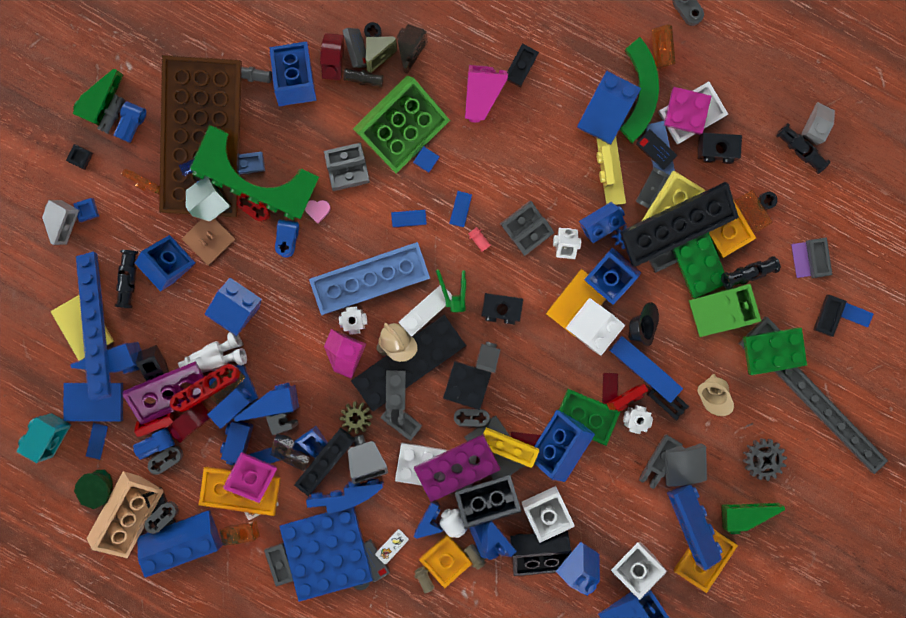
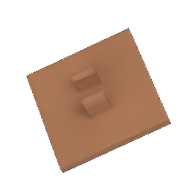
M201 219L182 238L208 266L236 240L216 219L212 221Z

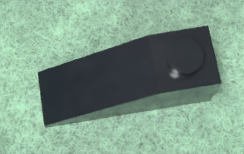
M157 345L138 352L136 364L146 381L169 372L166 361ZM166 390L163 392L165 396H171L174 394L171 390Z

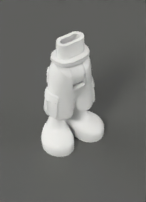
M229 332L226 342L220 344L215 341L207 344L203 349L178 362L180 368L196 361L202 373L213 372L230 362L244 365L247 363V355L243 348L223 355V352L243 346L240 336H235Z

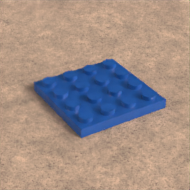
M354 507L333 513L325 512L279 526L299 602L374 580Z

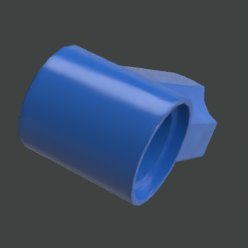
M126 101L121 108V119L113 136L131 143L138 125H141L146 117V109Z
M164 428L153 433L151 437L134 444L133 451L141 460L157 451L161 452L175 445V442L168 428Z

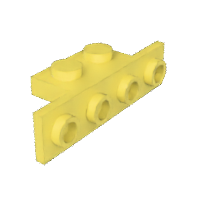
M616 136L611 145L596 138L598 146L597 162L601 166L599 176L604 186L606 204L610 202L615 205L626 204Z

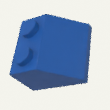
M169 235L142 250L135 264L158 290L162 291L175 283L195 262Z
M612 247L584 280L614 305L642 272L633 267L627 259Z
M229 278L218 290L204 315L237 336L259 310L262 299L232 278Z
M580 542L556 572L571 588L588 596L595 591L597 584L600 582V554Z

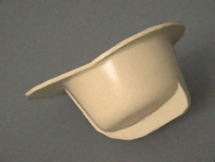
M384 324L379 337V345L386 354L399 362L407 361L414 357L417 352L415 339L399 324Z
M712 374L710 378L698 386V394L705 408L710 413L717 416H726L733 412L734 402L729 393V385L725 380Z

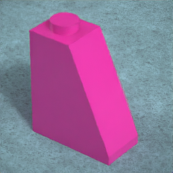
M469 65L465 119H469L470 122L485 120L508 78L507 71L499 70V73H497L493 67Z
M331 329L324 348L334 372L352 379L366 343Z

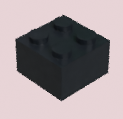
M454 360L443 399L480 410L491 372Z

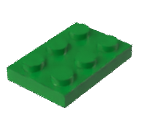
M709 232L672 249L692 298H698L723 286L721 275L725 271Z
M801 327L743 337L749 375L807 366Z

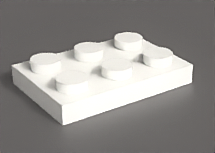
M710 82L693 90L694 92L712 96L704 129L728 115ZM668 106L658 111L663 121H665ZM667 127L677 145L695 135V133Z

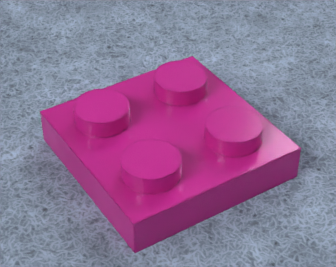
M673 87L663 126L699 135L703 134L712 96Z
M241 452L223 486L224 490L260 503L277 467Z

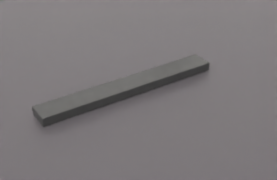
M798 367L774 371L871 473L875 474L888 462L877 448Z

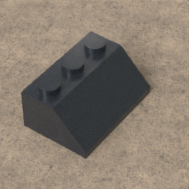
M510 475L455 492L465 529L521 512Z
M564 531L542 542H539L535 533L510 536L511 545L516 550V553L512 555L514 576L555 573L571 554L568 531Z

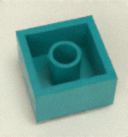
M52 413L35 417L29 422V429L26 435L20 438L18 442L19 447L16 452L35 463L53 458L72 424L63 421V419Z

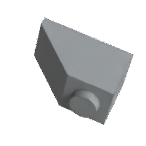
M817 102L801 133L803 138L815 145L825 142L834 125L835 110Z
M48 200L42 217L50 243L53 245H67L79 213L78 209L62 200Z

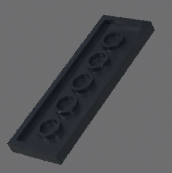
M723 182L620 231L631 265L636 267L739 217L729 184Z
M445 315L413 336L417 343V352L410 360L399 362L386 355L351 380L372 412L386 403V370H406L407 388L466 346Z

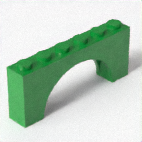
M209 125L190 167V170H193L192 175L204 179L206 176L212 179V184L221 188L223 185L231 188L230 192L241 196L243 193L249 196V201L259 204L261 201L267 204L266 208L271 211L285 212L284 216L293 221L295 218L301 219L319 176L301 168L289 182L281 186L265 188L253 185L242 179L229 163L226 154L228 133Z

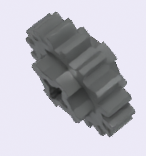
M760 438V443L753 440L754 446L747 445L749 452L743 453L747 456L746 459H743V462L748 463L745 469L751 470L750 475L756 476L759 480H762L764 477L765 480L769 481L770 476L776 479L777 472L783 473L780 468L786 467V464L782 463L783 460L787 459L786 456L782 455L785 450L779 448L780 444L777 442L773 443L771 439H768L766 442L764 438Z

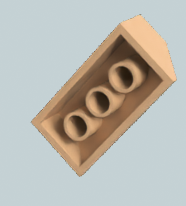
M123 471L109 496L108 502L104 505L87 537L91 549L128 558L145 527V521L151 516L164 491L141 476ZM148 492H154L156 494L147 497L150 503V507L148 509L143 494Z

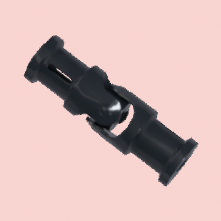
M786 123L776 133L775 136L784 140L788 144L787 147L789 149H795L796 155L805 163H809L814 167L817 174L821 173L830 164L831 161L824 159L818 153V149L810 142L804 140L801 134L793 131L789 123Z
M120 250L122 259L121 265L118 268V283L116 287L118 297L114 307L132 308L131 298L135 288L134 283L137 269L135 267V260L138 251Z
M771 256L766 261H757L745 267H739L731 273L725 272L721 275V281L723 286L729 290L735 285H744L749 281L764 278L771 272L778 273L781 265L775 256Z

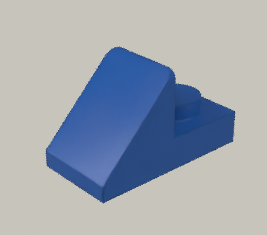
M437 501L430 503L414 532V538L418 539L443 531L439 524L432 521V519L436 520L440 513Z
M492 521L483 523L481 551L488 552L495 546L496 551L501 556L511 557L516 553V550Z

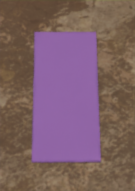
M806 242L791 244L796 277L811 276Z

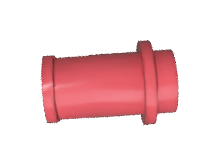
M476 227L468 233L469 239L472 238L480 251L483 252L491 244L481 233L482 230Z

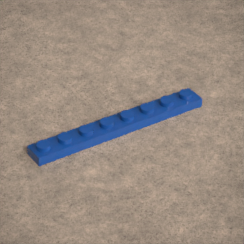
M93 251L76 256L88 396L92 402L112 397L98 254Z

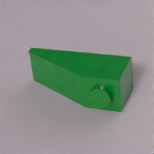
M113 68L80 96L79 100L74 104L72 114L99 126L105 115L103 112L105 109H108L123 74Z
M780 503L721 505L722 528L729 532V534H741V531H748L785 511V506Z

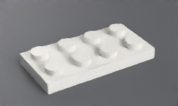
M402 442L395 481L422 485L414 470V466L448 450ZM471 456L469 462L475 464L477 456ZM460 464L452 466V470L457 473L463 469ZM437 472L434 477L441 481L445 478V475L442 472ZM472 483L456 491L472 487Z

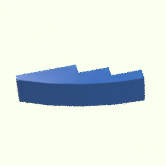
M623 336L610 348L609 351L668 402L671 403L683 390L678 383Z

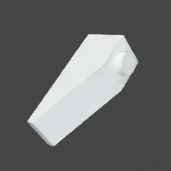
M438 286L398 322L411 337L446 306L441 286ZM447 290L449 299H452V294Z

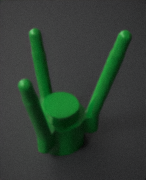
M437 269L436 273L446 300V307H450L451 312L466 311L465 270L462 271L460 295H453L452 299H449L440 270Z

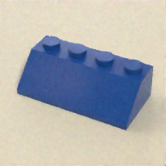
M685 485L667 492L696 565L704 571L710 569L722 560L720 554L723 552L720 544L715 542L713 538L715 532L712 525L708 524L705 519L707 513L704 506H700L697 498L700 497L696 487Z
M208 510L175 522L155 534L148 532L140 535L138 538V562L144 578L218 551L223 544L211 511Z

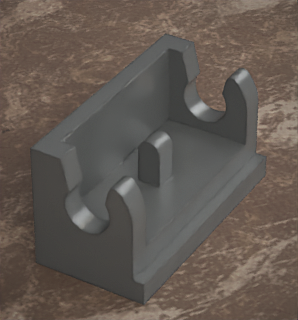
M654 167L635 202L650 208L670 175Z
M293 411L266 416L272 435L293 429L299 424L298 419L287 421V414H291Z

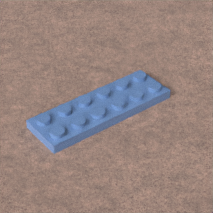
M416 242L310 278L309 281L320 313L325 315L430 279L419 244Z

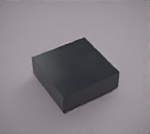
M74 144L66 161L86 170L93 153Z

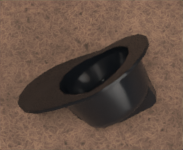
M653 302L645 304L641 314L633 317L629 323L628 338L633 341L643 342L646 346H650L653 343L659 323L658 308Z

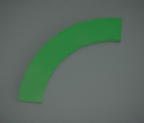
M641 37L625 49L638 74L639 87L641 88L632 115L619 129L631 143L639 138L651 121L659 95L657 67L649 48Z

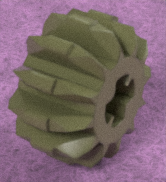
M354 401L353 408L348 403L346 404L347 410H341V413L346 416H341L339 420L346 421L342 425L343 428L347 425L350 426L347 432L350 433L354 428L355 434H358L359 427L365 432V425H371V422L366 420L373 417L372 414L366 415L370 408L362 409L365 403L362 402L358 407L357 401ZM355 413H358L357 416L360 415L361 417L357 422L351 418Z

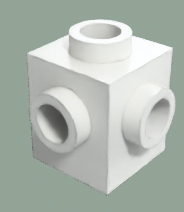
M559 228L558 235H554L553 247H556V257L576 258L577 249L581 248V238H578V230Z
M356 306L348 307L346 312H341L342 316H339L340 328H343L344 331H349V335L361 333L360 329H365L367 315L363 313V310H358ZM350 317L355 318L356 322L354 324L349 323Z
M635 405V408L628 407V410L625 411L623 422H625L624 425L630 428V432L641 434V431L647 432L648 428H651L653 417H651L650 412L646 411V407ZM641 417L640 424H637V418Z

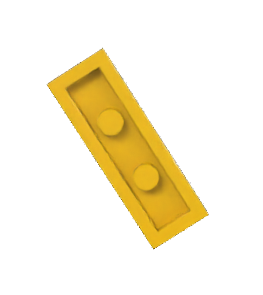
M487 427L485 428L483 434L493 453L527 467H533L539 453V448Z

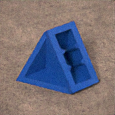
M315 426L285 448L316 458L328 442L318 427Z

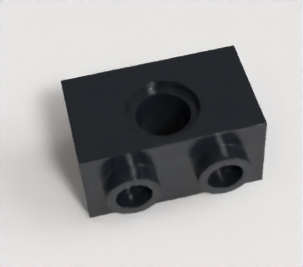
M701 134L698 140L697 159H703V162L706 163L722 160L724 164H733L734 161L741 158L742 135ZM716 145L722 146L723 153L717 152Z
M485 293L481 316H485L486 321L496 322L498 318L504 319L506 324L515 325L516 321L520 322L523 299ZM499 304L507 306L506 314H498L497 306Z

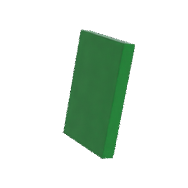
M568 388L559 407V411L579 421L595 434L592 439L593 441L605 446L608 444L621 413L618 410H610L606 404Z

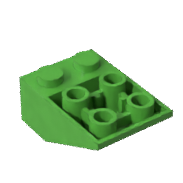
M751 284L739 285L729 290L726 289L689 300L699 337L761 321Z

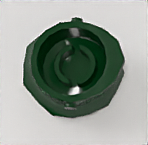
M96 470L82 475L75 484L74 489L81 505L96 509L106 504L112 493L113 481L111 475L106 470Z

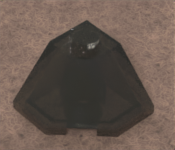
M409 24L405 29L402 28L397 35L403 70L406 74L428 43L427 31Z

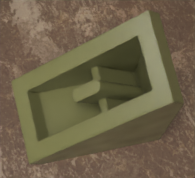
M394 36L366 37V65L369 73L373 72L397 52V41Z

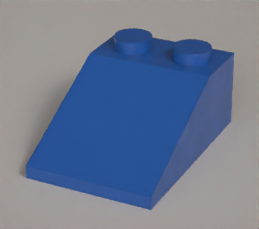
M300 42L269 47L274 92L278 105L285 106L317 101L308 43Z
M606 71L577 128L611 145L641 88Z
M139 342L125 343L107 350L109 372L122 371L123 374L140 370L136 364L138 352L141 351ZM85 359L70 364L71 368L86 370Z
M290 382L278 384L274 390L269 391L234 418L235 422L296 410L299 408L296 385L290 386Z

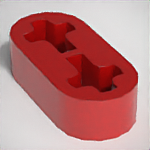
M243 193L241 196H237V206L242 211L259 222L269 219L270 210L263 203L259 202V204L248 200L252 204L251 208L247 205L242 206V198L247 199L249 196ZM264 208L265 216H259L258 218V213L254 209L262 210Z

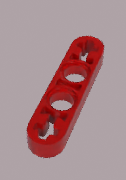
M231 364L220 367L175 394L170 400V407L177 412L189 410L236 382L240 377L239 369ZM228 370H232V371H233V372L231 373V376H232V377L226 376V375L229 374ZM216 378L217 386L211 389L209 382L211 379ZM199 388L201 395L195 399L192 395L193 391ZM179 399L185 400L181 403L182 407L177 406V404H179Z

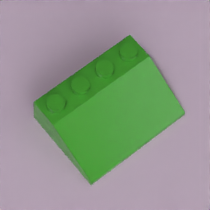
M407 75L353 130L397 173L450 119L413 77Z

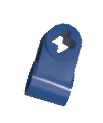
M278 221L275 250L282 257L289 258L295 252L299 222ZM286 244L289 247V250H285L284 253V251L281 250V247H285Z

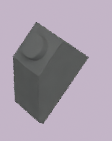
M487 341L486 344H481L475 364L476 368L495 373L500 354L497 344Z

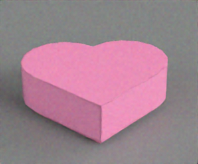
M324 200L319 202L308 201L305 211L318 224L331 210L330 204Z

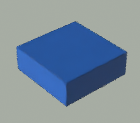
M423 146L413 163L430 173L440 156Z
M94 198L73 204L79 210L77 215L79 222L100 217Z

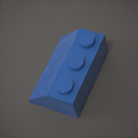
M556 410L534 446L539 448L534 464L552 480L566 482L595 434L579 421Z

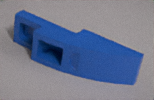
M374 478L367 480L366 483L354 485L350 481L348 485H345L344 493L341 490L331 491L327 495H323L322 492L312 493L306 500L307 508L326 506L327 513L349 509L374 496L383 488L384 481Z

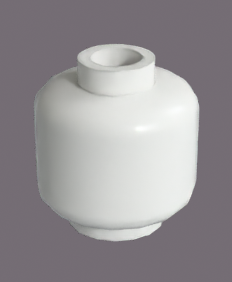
M446 509L441 514L440 526L449 537L459 538L465 534L467 529L464 528L459 509Z

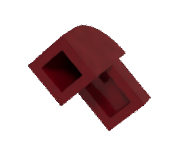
M325 33L320 55L322 79L341 80L344 35Z
M200 402L173 421L168 429L172 436L181 443L210 419L207 415L209 411Z

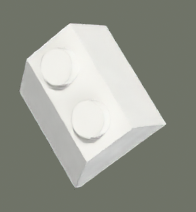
M589 298L567 325L566 329L591 350L602 355L625 325L613 314Z
M556 486L522 501L523 509L539 542L575 527Z
M638 542L611 569L639 600L667 572L658 559L641 542Z

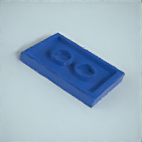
M64 383L63 421H123V383H110L112 397L94 402L89 400L87 383Z

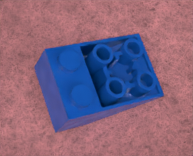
M651 590L640 600L630 592L598 614L600 618H669Z

